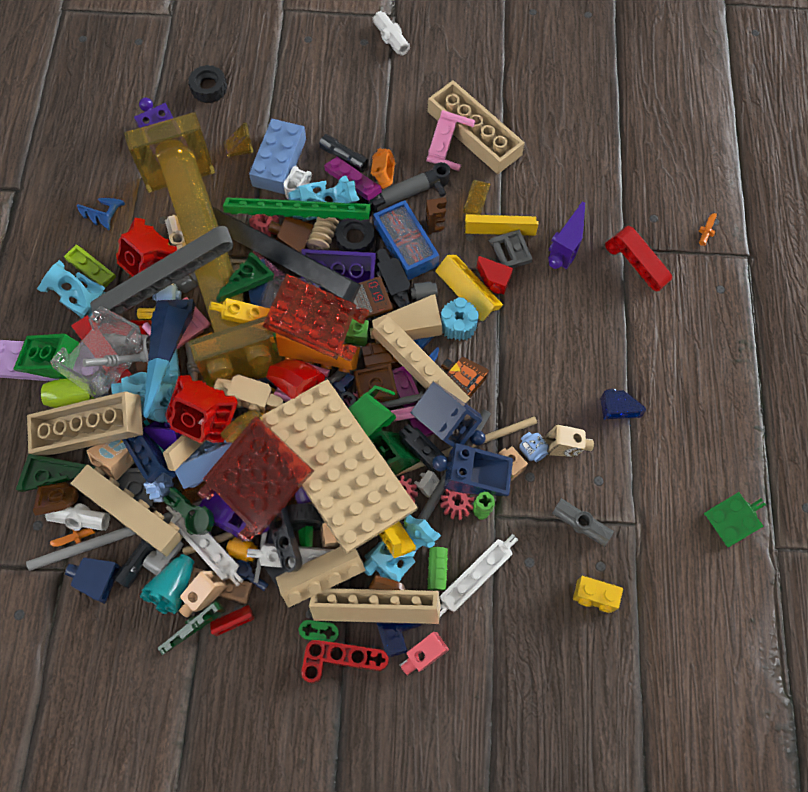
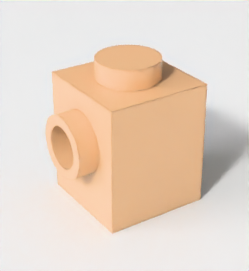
M512 446L508 450L504 448L498 453L499 455L513 458L511 481L522 473L528 465Z

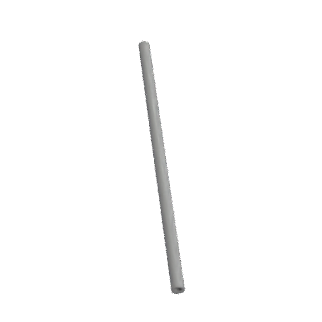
M283 475L277 478L279 484L285 483ZM265 483V488H269L271 483ZM202 501L194 503L192 505L199 506ZM170 512L162 514L165 517L163 521L170 523L173 515ZM125 527L26 562L28 570L31 571L127 538L136 533Z

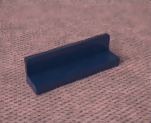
M142 425L143 435L122 439L147 482L152 484L163 472L173 478L176 476L175 471L168 470L163 452L158 444L144 431V425Z

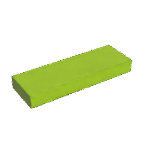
M77 244L64 256L70 264L89 279L105 288L116 278L113 272Z

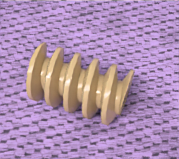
M317 217L314 228L306 243L308 249L328 250L339 221L336 218L329 217L323 219Z

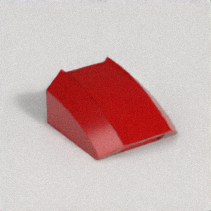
M286 359L270 365L266 375L269 381L291 399H295L298 395L325 380V375L308 363L294 359Z

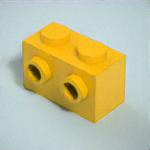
M581 576L577 580L573 600L579 601V604L591 607L592 605L598 607L603 612L612 613L619 609L623 588Z

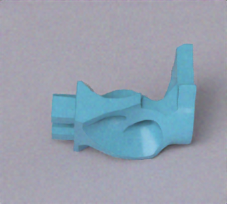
M342 176L333 188L326 189L325 185L327 182L321 181L298 186L295 190L288 193L289 200L326 202V196L332 197L333 202L355 203L359 201L355 190L354 181H349L347 176ZM319 187L321 191L317 194L313 193V189ZM293 216L294 219H302L303 221L317 219V217L304 218L302 216Z
M60 260L49 269L37 288L41 292H48L49 289L54 290L61 297L59 302L71 309L81 319L88 315L92 320L94 318L90 303L105 294V287L93 282L79 272L74 276L64 269V264ZM81 281L87 284V288L84 287ZM69 283L72 288L65 290L62 288V284ZM69 298H75L77 303H71Z
M177 349L162 379V382L172 385L176 384L178 376H180ZM138 372L129 377L121 378L122 383L111 384L112 394L124 391L137 395L140 394L139 391L142 390V387H145L147 373Z
M408 515L404 519L403 527L416 545V550L394 559L387 547L384 550L385 544L381 540L364 556L367 559L363 564L366 569L364 572L371 576L377 570L381 577L400 582L403 575L415 563L413 556L417 549L423 545L426 548L433 547L436 544L435 541L441 535L434 531L425 519H415ZM399 560L403 561V566L401 568H398L397 566Z

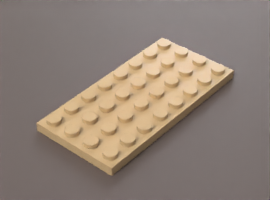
M328 379L298 395L295 399L293 398L258 417L259 423L346 555L417 510L416 504Z

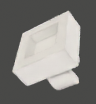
M428 470L426 473L420 474L422 477L420 482L415 481L414 483L424 496L430 498L440 480L434 472Z

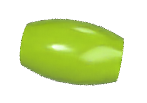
M57 379L43 384L41 388L43 405L52 408L95 399L93 383L81 379Z

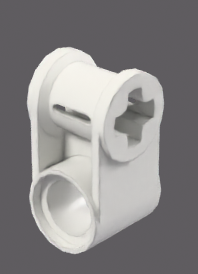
M297 166L291 169L290 174L284 181L285 196L288 200L289 192L295 190L298 186L310 183L312 173L299 170Z

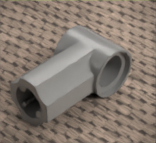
M179 542L167 557L158 550L152 551L145 558L143 566L154 575L159 574L171 563L184 544Z

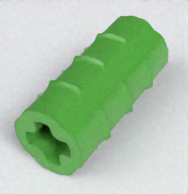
M489 492L480 493L474 501L473 514L478 519H486L492 512L495 500Z
M429 548V567L427 568L428 590L446 591L448 570L447 548Z

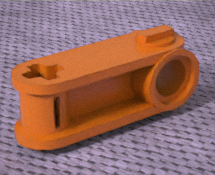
M379 148L372 156L371 174L375 176L381 189H384L393 183L395 159L390 149Z

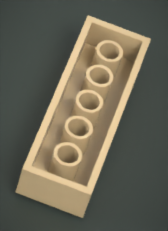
M451 81L428 98V113L437 121L442 110L475 120L474 127L457 122L453 135L496 174L502 172L522 156L525 142L455 81Z
M124 391L27 415L28 454L50 456L143 435L141 396Z

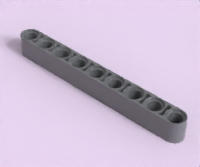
M219 226L94 299L90 303L94 321L96 323L110 321L233 248V242L228 228Z

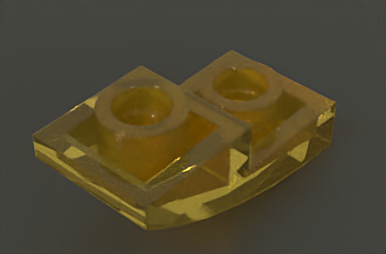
M478 180L473 181L464 206V213L481 215L489 192V183Z
M256 409L244 413L223 430L221 437L227 443L241 440V437L246 436L245 427L252 428L257 426L258 422L263 421L261 413Z

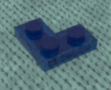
M376 622L388 658L407 652L402 632L419 627L421 623Z

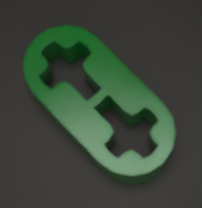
M306 620L299 627L301 637L308 641L320 640L334 643L339 637L338 628L332 623ZM310 624L312 629L318 630L317 633L311 632L309 636H306V632L303 631ZM329 628H332L335 636H331L330 639H327L325 634H320L321 631H328Z

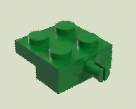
M738 492L704 514L729 548L764 527L758 519L756 511L766 506V504L763 502L758 505L763 501L762 498L750 504Z

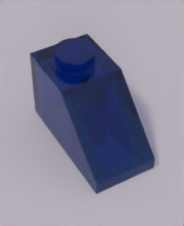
M608 389L604 391L600 398L603 420L641 418L646 412V407L624 390Z

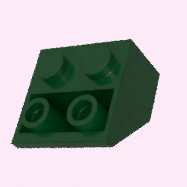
M379 431L368 437L394 475L420 462L403 444L399 433Z

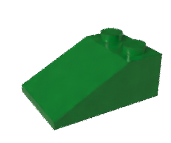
M67 334L27 336L13 370L54 379H69L80 354L82 344Z

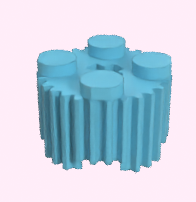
M460 297L456 300L454 299L453 302L447 303V306L444 305L441 312L442 334L444 333L447 339L454 338L459 341L471 338V335L473 336L474 331H476L478 323L476 307L471 305V302L468 303L467 300Z
M161 382L147 417L148 419L162 423L167 422L165 414L175 385ZM146 384L139 391L140 394H138L141 396L142 415L144 412Z

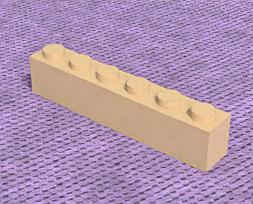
M389 315L374 328L371 334L426 390L434 381L464 403L470 399Z
M87 464L71 484L167 557L183 538L178 532L180 528L172 522L169 524L164 522L165 517L155 510L152 513L148 510L150 506L141 499L137 502L133 499L135 495L126 488L121 490L119 488L120 484L112 477L109 480L104 477L105 473L97 466L93 469Z
M326 589L312 596L309 604L314 621L439 624L441 607L438 591Z

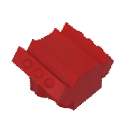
M135 217L128 232L121 234L118 240L117 264L133 277L177 251V247L168 245L169 239H165L157 233L154 226L145 225V219Z
M190 375L178 376L165 416L170 424V429L199 443H202L204 440L220 443L225 440L238 401L235 396H226L223 390L214 389L203 383L202 380L192 381Z

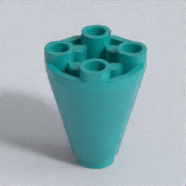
M180 554L179 557H176L143 587L140 597L146 602H152L157 605L156 610L163 614H167L168 611L176 614L182 605L183 600L180 596L188 587L195 562L190 557Z

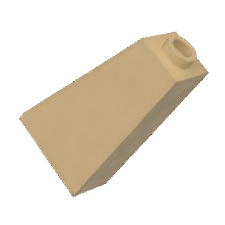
M428 296L372 320L373 328H370L371 334L374 328L389 315L412 340L442 335V323L436 296ZM371 334V339H375L376 344H381V343Z

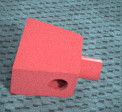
M432 632L406 653L409 658L400 666L406 675H409L415 669L422 671L449 651V648L437 632ZM421 652L425 654V659L422 661L418 657V654Z

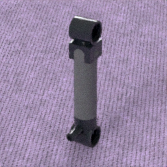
M443 162L437 163L431 170L382 189L380 194L369 201L358 195L359 201L355 203L370 204V217L372 211L375 214L386 209L387 206L433 187L436 188L440 197H444L446 191L443 187L449 183L450 167Z

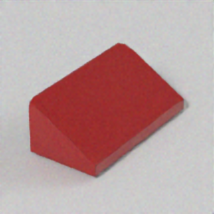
M246 605L210 623L211 633L217 637L254 620L250 606Z

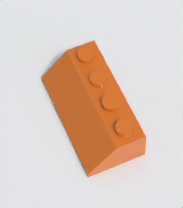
M276 333L279 356H284L285 360L299 359L312 365L319 363L322 368L332 369V366L338 367L339 371L346 373L357 369L360 347L302 335L294 336Z

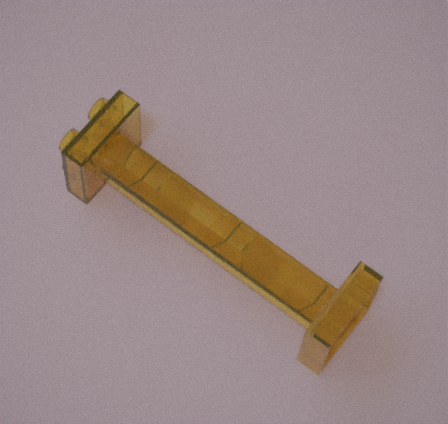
M196 112L124 132L129 151L148 193L168 187L186 245L212 229L219 227L202 178L203 176L215 173ZM228 252L195 270L214 333L190 340L189 344L200 373L206 384L214 388L218 378L231 381L237 375L250 379L254 378L255 380L264 378L270 365L281 362L267 316L246 323H238L222 319L221 312L209 310L211 301L219 303L216 300L219 290L228 284L229 278L234 273ZM242 293L229 298L244 302Z

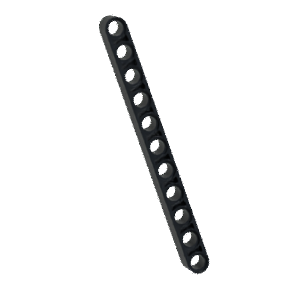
M208 204L204 205L198 219L200 222L213 229L219 226L227 227L231 238L337 296L352 303L354 302L361 287L359 283Z

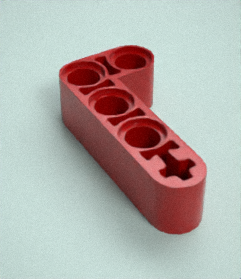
M624 227L605 243L606 249L611 254L616 255L621 252L654 291H660L672 280L670 271L633 227Z
M312 640L305 649L302 677L311 684L319 682L323 675L325 663L372 671H383L387 668L389 659L387 653L379 649ZM315 645L322 648L321 654L317 657L311 656V648ZM338 648L343 651L342 657L339 660L332 659V651ZM355 652H362L364 654L362 662H353L352 656ZM367 653H371L370 657L377 659L378 655H382L385 663L377 666L375 661L369 660L370 665H366L368 661ZM311 667H316L318 670L317 676L309 679L307 677V670Z

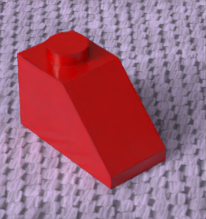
M479 256L476 268L485 286L493 293L504 295L511 279L513 268Z

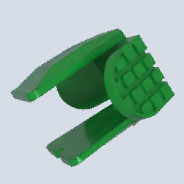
M376 385L348 408L368 437L381 431L382 427H388L396 419L395 414L373 398L379 392L395 396V392Z

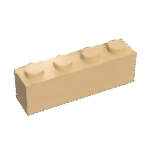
M340 546L302 564L301 569L296 572H286L277 576L276 580L280 593L289 608L366 571L357 549L346 555Z

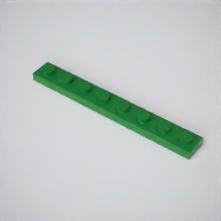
M226 197L223 211L224 213L234 215L244 213L248 215L265 214L267 216L284 215L285 217L302 216L304 218L320 217L323 219L330 217L342 220L347 218L365 220L369 219L370 204Z

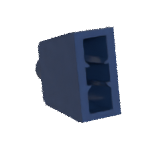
M83 558L79 566L70 563L66 568L65 575L73 578L71 582L72 587L105 604L115 582L113 577L121 566L115 562Z

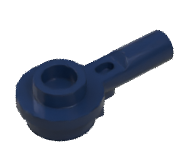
M243 560L236 561L239 565L236 573L243 580L247 579L265 591L269 584L259 578L258 583H254L255 574L252 573L251 565Z

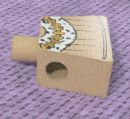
M556 425L545 435V441L549 445L547 455L576 457L584 450L592 451L594 447L593 439H585V431L582 429Z

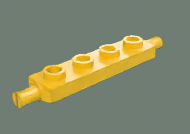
M226 298L223 304L210 302L209 310L221 312L222 319L298 336L300 331L311 334L313 330L312 325L302 324L301 316L229 298Z

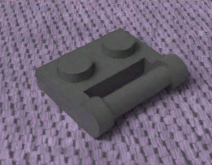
M520 230L495 236L489 240L490 245L494 247L500 264L515 268L532 263L531 254ZM500 243H505L511 261L506 260Z

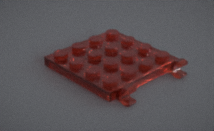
M286 274L262 327L334 359L340 356L346 361L351 362L357 348L353 345L343 346L352 319L360 324H364L369 310L366 308L356 309V304Z
M255 416L203 478L206 484L197 494L202 499L210 500L216 492L247 524L240 531L238 537L243 542L245 540L250 542L255 533L257 535L263 533L314 470L261 418Z

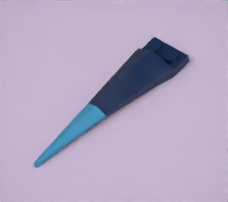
M194 299L158 300L156 303L155 311L152 313L143 412L145 418L149 416L172 356L193 318L195 309Z

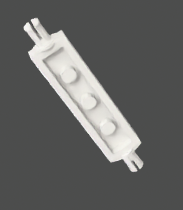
M167 506L166 509L173 515L170 522L180 528L178 532L223 581L230 578L236 586H239L243 579L236 573L239 565L209 532L205 535H190L187 532L184 523L185 519L170 506Z
M513 534L505 542L498 539L440 595L442 602L440 617L448 609L455 612L512 556L513 553L510 548L518 541Z
M263 543L260 550L248 548L247 557L259 558L261 566L281 567L275 544ZM298 546L302 557V564L334 550ZM292 556L288 561L291 568L295 565V560Z

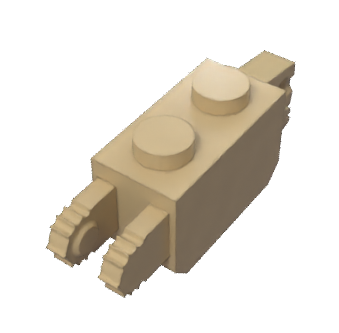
M241 375L234 376L232 381L218 378L214 385V389L223 390L226 396H235L238 401L237 408L242 406L256 414L260 412L265 414L266 410L271 411L283 404L282 397L280 398V396L272 394L269 384Z

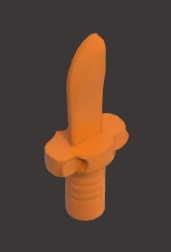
M711 214L706 226L700 227L699 232L702 233L699 241L700 245L705 246L709 236H714L715 231L712 230L717 214Z
M85 528L80 531L73 530L72 534L52 540L50 545L58 547L74 540L78 544L82 542L81 538L95 534L96 531L91 528Z

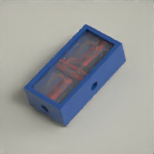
M405 200L373 214L375 229L392 257L399 259L408 280L439 266L440 255Z

